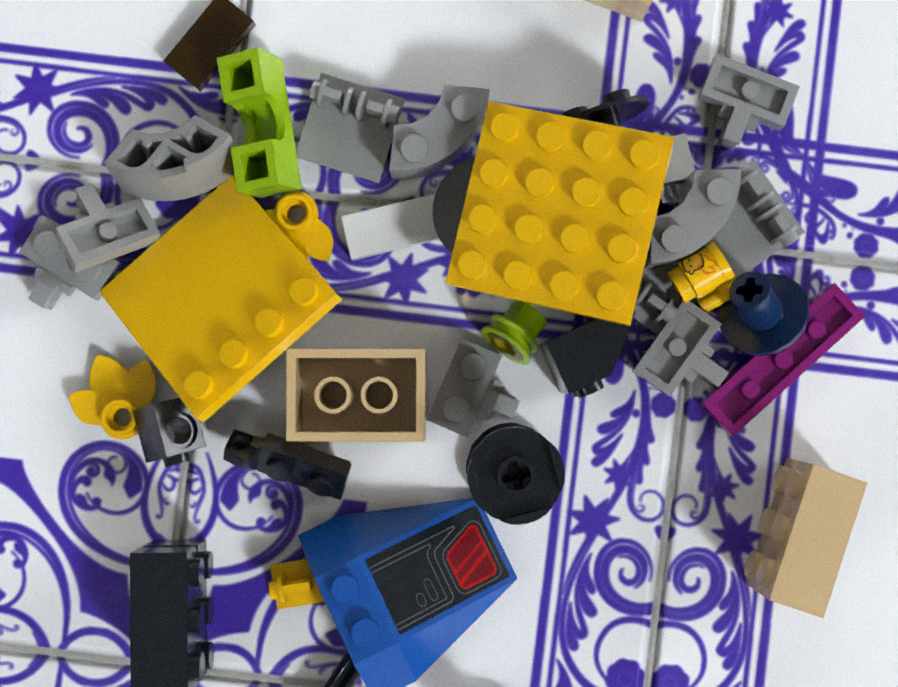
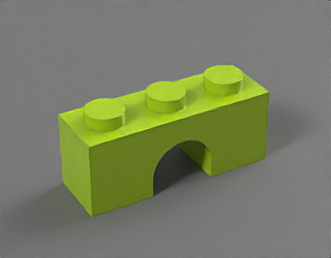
M258 47L218 57L217 63L223 102L236 109L242 120L245 133L244 145L231 148L237 193L265 198L301 190L302 185L282 58Z

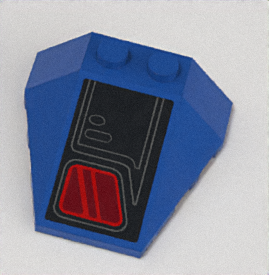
M473 498L339 515L298 535L317 586L354 666L366 687H405L417 681L518 579L487 514L476 504Z

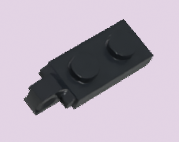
M236 429L233 430L225 446L223 460L241 469L249 467L252 470L266 474L273 480L287 481L307 488L316 495L330 496L339 500L343 496L352 466L351 461L294 441H286L285 438L268 432L265 438H259Z

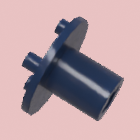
M753 271L741 274L731 283L729 289L730 300L722 304L719 312V320L722 323L720 329L729 345L743 354L754 356L777 354L793 345L805 331L810 317L809 300L797 282L785 275L761 274L760 272Z

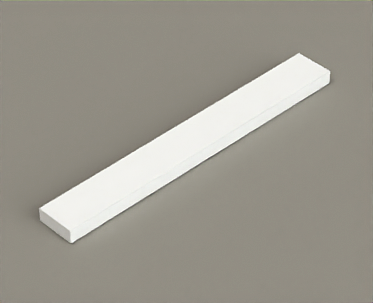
M686 133L671 136L674 137V144L664 185L685 181L695 170ZM435 194L341 216L351 260L354 261L440 240L433 223Z

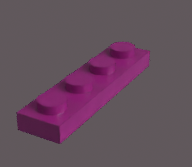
M836 283L829 284L809 303L810 317L806 329L793 345L777 354L765 356L751 355L721 383L719 388L716 387L700 402L701 406L729 436L734 437L865 317Z

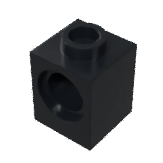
M180 397L150 404L132 411L146 463L163 459L165 467L192 460L190 451L207 447L200 421L193 416ZM167 424L174 431L175 438L173 442L167 436Z

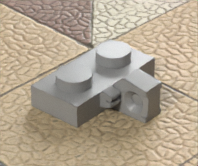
M716 54L712 59L697 99L720 108L716 118L724 120L725 123L717 145L734 150L735 146L740 144L745 129L754 132L758 123L777 131L782 130L786 125L800 86Z
M92 183L75 188L77 194L75 203L80 213L74 215V221L55 227V237L75 273L152 245L160 238V231L141 198L117 206L113 202L104 205Z
M42 215L19 253L39 265L34 275L40 279L28 299L42 308L52 310L62 293L71 296L77 288L89 297L100 300L102 295L99 291L112 281L122 263L114 258L75 273L55 237V227L60 226V224Z
M682 301L677 307L679 311L670 323L664 325L632 370L634 374L667 397L673 394L683 379L693 383L698 376L712 387L719 388L729 374L728 371L710 359L715 350L707 345L722 323L692 302L684 303Z
M461 338L427 421L468 438L477 415L488 419L492 409L513 418L520 401L499 393L503 382L493 378L502 355Z

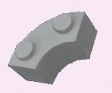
M444 84L439 102L427 116L413 123L394 125L389 169L392 179H414L433 174L445 168L446 165L467 150L475 140L483 124L490 89Z
M194 115L183 126L166 133L147 134L132 129L104 161V164L122 191L151 201H177L208 192L228 180L232 174H235L231 148L236 147L231 134Z
M741 169L694 170L685 179L680 205L667 214L656 216L644 269L665 266L690 255L707 244L721 230L736 204L741 183Z

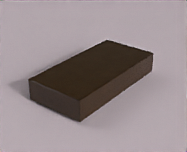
M213 0L163 61L201 92L218 72L217 58L232 54L256 24L254 20L229 0Z

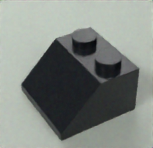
M594 319L539 344L560 393H572L574 397L582 398L604 388L601 379L613 374L630 326Z

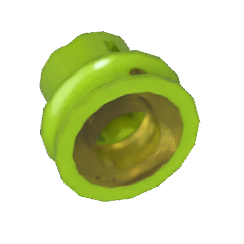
M514 300L504 315H492L490 317V325L483 327L481 333L484 339L500 354L518 364L527 365L530 362V354L539 350L535 339L546 326L547 321L541 312L529 303Z

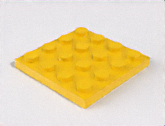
M488 101L445 284L631 326L673 149L674 137Z

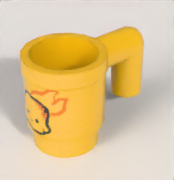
M713 241L708 242L704 247L678 261L677 267L666 272L682 301L687 303L697 297V304L706 313L730 300L729 289L731 283L735 280V275L726 258Z

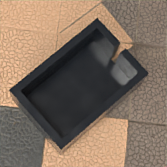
M206 539L153 540L130 553L131 687H196L203 680L207 669H212L214 645L213 642H207V624H211L213 621L214 603L212 596H207L206 579H211L213 574V554L211 551H206Z

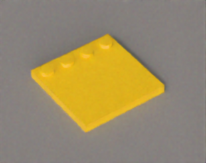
M233 174L99 291L193 416L203 423L342 300L254 197L237 193L236 180Z

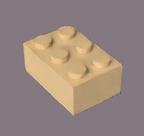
M286 349V441L425 442L426 349Z
M786 458L785 465L778 467L773 478L772 490L776 492L771 508H766L763 511L759 521L758 532L762 535L757 550L750 552L745 564L744 574L748 577L746 584L770 601L824 618L868 482L814 464Z

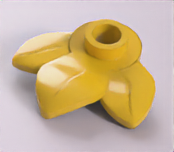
M298 191L289 192L277 201L274 209L266 210L267 214L307 259L310 256L316 260L329 261L333 250V236L331 230L318 219L319 210L317 204L309 195ZM295 207H302L305 211V216L300 222H292L290 220V211Z
M98 355L95 357L90 371V389L76 391L69 395L72 410L82 422L91 425H101L103 430L115 439L132 438L138 434L132 411L149 405L156 395L157 381L154 369L147 360H143L135 364L128 371L118 361L104 355ZM121 409H127L130 412L131 420L127 425H122L118 421L117 416Z

